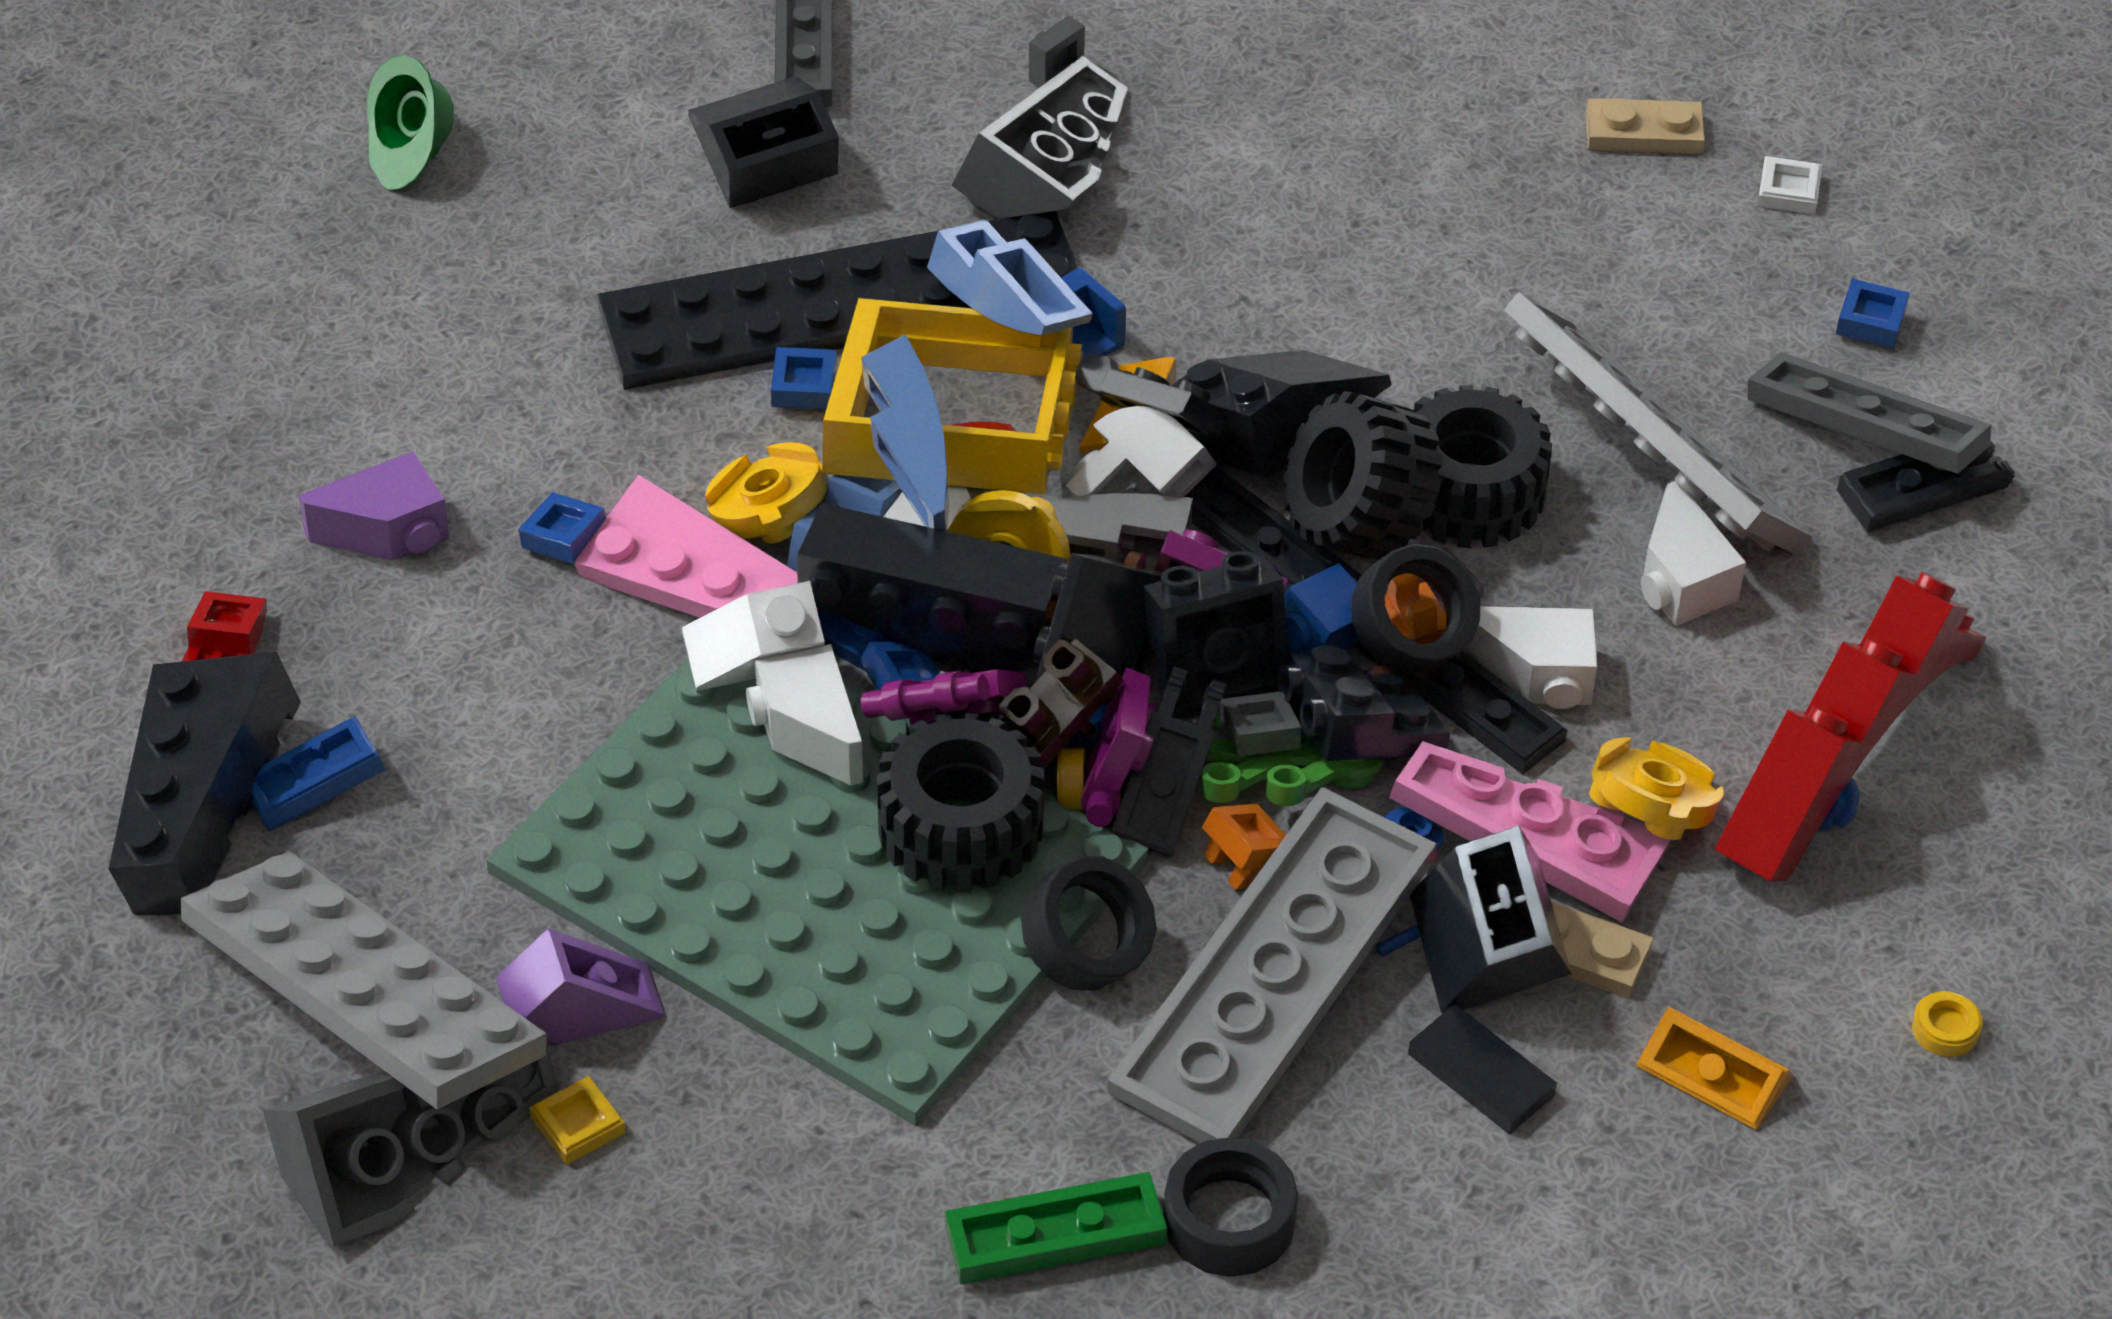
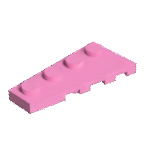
M639 474L574 561L578 575L611 589L699 618L746 594L798 583L797 572Z
M1426 742L1420 744L1395 780L1389 796L1390 799L1470 842L1519 825L1539 857L1545 882L1623 923L1673 841L1652 834L1645 827V823L1625 817V812L1622 810H1612L1600 805L1596 808L1561 796L1563 787L1537 779L1536 783L1526 784L1507 779L1503 767Z

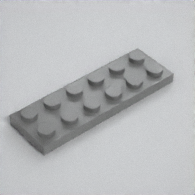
M1518 292L1506 306L1504 311L1520 325L1515 335L1539 355L1544 356L1547 353L1558 363L1554 370L1570 385L1581 392L1586 389L1595 396L1597 401L1593 406L1615 425L1621 428L1626 425L1638 436L1633 442L1645 454L1659 464H1663L1666 461L1679 473L1674 479L1682 488L1698 500L1703 502L1707 499L1720 509L1715 517L1730 531L1742 539L1748 536L1768 552L1776 545L1792 554H1796L1810 541L1813 536L1575 322L1521 292Z
M1321 787L1107 1079L1108 1094L1199 1143L1228 1137L1238 1138L1435 861L1437 843Z
M290 851L270 857L263 863L226 879L215 881L210 886L181 898V920L435 1109H439L546 1056L547 1033Z

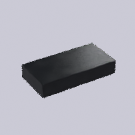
M1457 1004L1452 1005L1409 1042V1056L1509 1135L1555 1096L1556 1081Z

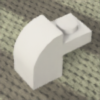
M1127 407L1111 412L1093 425L1108 444L1100 451L1094 450L1082 458L1073 471V478L1065 486L1074 496L1123 493L1141 476L1161 495L1184 497L1217 463L1205 447L1169 414L1151 407Z

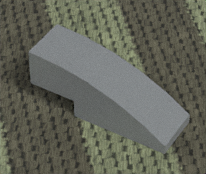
M1107 493L1073 496L1049 501L1055 508L1057 520L1066 532L1070 556L1071 553L1096 555L1124 563L1129 552L1135 551L1146 556L1145 567L1155 568L1169 531L1173 530L1183 534L1184 530H1191L1193 498L1146 493ZM1005 541L999 542L1001 544L1012 546V544Z

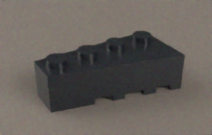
M821 503L797 554L798 583L810 581L815 604L819 609L973 673L996 669L1026 673L1027 687L1030 689L1038 680L1036 676L1040 664L1033 661L1036 640L1042 627H1051L1057 601L1051 600V588L1061 563L1066 564L1067 558Z
M277 652L153 664L108 868L134 915L161 916L181 914L182 897L208 887L214 882L232 845L228 834L235 820L240 815H247L252 804L253 790L251 787L262 765L274 759L279 749L280 742L277 734L284 720H293L301 703Z

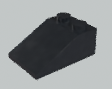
M1306 350L1207 359L1192 366L1186 375L1181 378V380L1193 383L1208 391L1212 395L1208 404L1229 417L1221 436L1217 437V439L1193 432L1190 433L1205 447L1215 462L1265 478L1270 477L1289 462L1287 456L1290 447L1294 446L1297 439L1296 433L1302 423H1307L1309 413L1316 405L1323 406L1327 397L1333 394L1342 395L1343 392H1355L1375 398L1392 385L1389 374Z

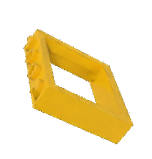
M858 298L823 419L822 473L895 480L873 446L870 418L863 417L869 393L864 386L861 357L906 334L920 362L925 366L1047 377L1035 433L942 425L945 439L948 485L1045 494L1050 470L1061 471L1064 440L1068 438L1071 408L1073 409L1075 404L1077 380H1075L1076 366L1080 364V360L1083 357L1082 344L1072 343L1073 327L1045 335L1021 332L996 323L972 308Z

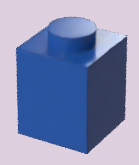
M1339 563L1290 586L1284 594L1287 652L1309 651L1321 645L1336 646L1349 651L1358 643L1359 638L1352 622V595L1357 583Z

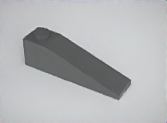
M1080 57L980 131L951 186L968 197V200L976 208L989 212L997 219L1069 209L1093 190L1099 180L1102 171L1100 168L1111 143L1109 140L1118 121L1128 88L1085 57Z
M546 1043L545 1057L439 1109H435L386 1071L284 1102L264 1109L263 1113L282 1179L327 1245L335 1247L397 1224L414 1210V1207L408 1200L435 1177L444 1184L448 1183L463 1171V1168L457 1161L461 1156L484 1138L500 1141L530 1116V1106L559 1092V1087Z

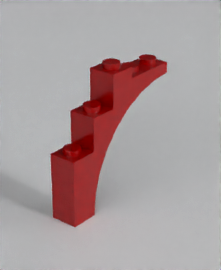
M1922 571L1917 581L1896 575L1861 643L1842 642L1807 710H1787L1714 850L1770 882L1787 881L1839 795L1895 719L1939 675L1960 662L1973 660L1979 653L1987 637L1970 628L1975 618L1967 614L1968 608L1951 600L1956 591L1954 587Z

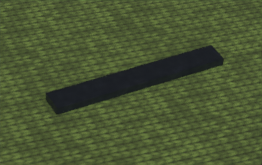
M1217 466L1184 496L1193 498L1192 523L1216 540L1221 546L1231 553L1248 551L1255 553L1259 557L1264 556L1270 563L1275 565L1280 576L1288 579L1284 588V594L1290 586L1338 563L1356 583H1358L1359 578L1362 576L1325 547L1315 545L1301 538L1300 531L1294 530L1288 519ZM1358 641L1355 648H1357L1359 651L1365 654L1376 664L1384 665L1379 661L1375 660L1374 657L1367 651V649L1360 643V641ZM1463 651L1439 667L1420 673L1404 672L1426 702L1522 775L1566 741L1568 730Z

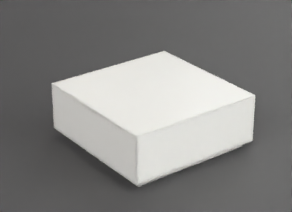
M1765 156L1757 206L1815 215L1822 164Z

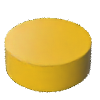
M1084 747L1062 748L1057 754L1058 803L1064 806L1065 809H1078L1083 813L1085 811L1082 809L1081 798L1085 784Z
M1941 991L1925 996L1917 1004L1912 1020V1032L1917 1042L1929 1052L1944 1057H1956L1968 1053L1976 1046L1983 1021L1979 1009L1971 1000L1954 992Z

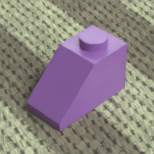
M413 451L299 495L304 532L311 543L395 560L410 553H425L435 547L438 542L449 538L445 499Z
M549 928L496 977L504 1004L535 1026H542L543 1031L547 1033L546 1041L554 1044H561L661 1019L664 1016L649 967L645 962Z

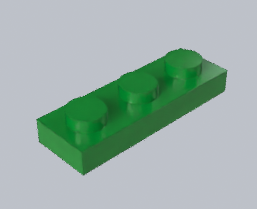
M1150 1172L945 1211V1229L960 1285L1166 1245L1167 1226Z

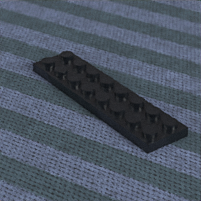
M1057 211L988 221L1006 242L1025 238L1060 277L1079 268ZM938 231L597 294L598 307L624 390L775 361L776 347L842 349L845 347L858 298L961 308L971 307L948 290L927 268Z

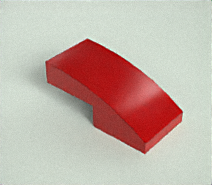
M205 591L187 625L188 649L181 661L255 654L267 612V599Z

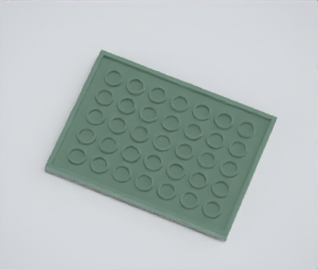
M687 659L486 860L488 874L625 955L645 962L652 971L916 1126L1047 977L1034 964L1023 942L1021 914L1026 895L1039 879L1060 865L1079 856H1104L1126 866L1136 875L1148 862V848L1134 840L1119 838L1111 832L1112 828L1107 825L1104 827L1093 826L1087 820L1085 813L1078 809H1065L1064 806L1058 803V798L1044 791L1042 841H1038L1037 853L1032 861H1022V871L1012 879L1001 875L999 876V885L985 889L982 883L971 885V892H957V886L945 885L943 891L929 888L928 879L923 877L915 882L904 875V865L894 867L887 858V847L881 846L878 834L877 774L879 773V762L883 752H891V741L899 733L910 736L909 719L891 721L886 716L867 718L861 708V697L865 692L843 680L862 740L863 783L848 785L771 749L764 724L754 726L749 713L746 688L756 686V679L696 691L689 659ZM952 798L940 803L950 806H971L981 802L970 798ZM1074 886L1066 890L1061 895L1058 905L1060 924L1068 940L1073 945L1077 943L1108 907L1097 894L1080 886Z

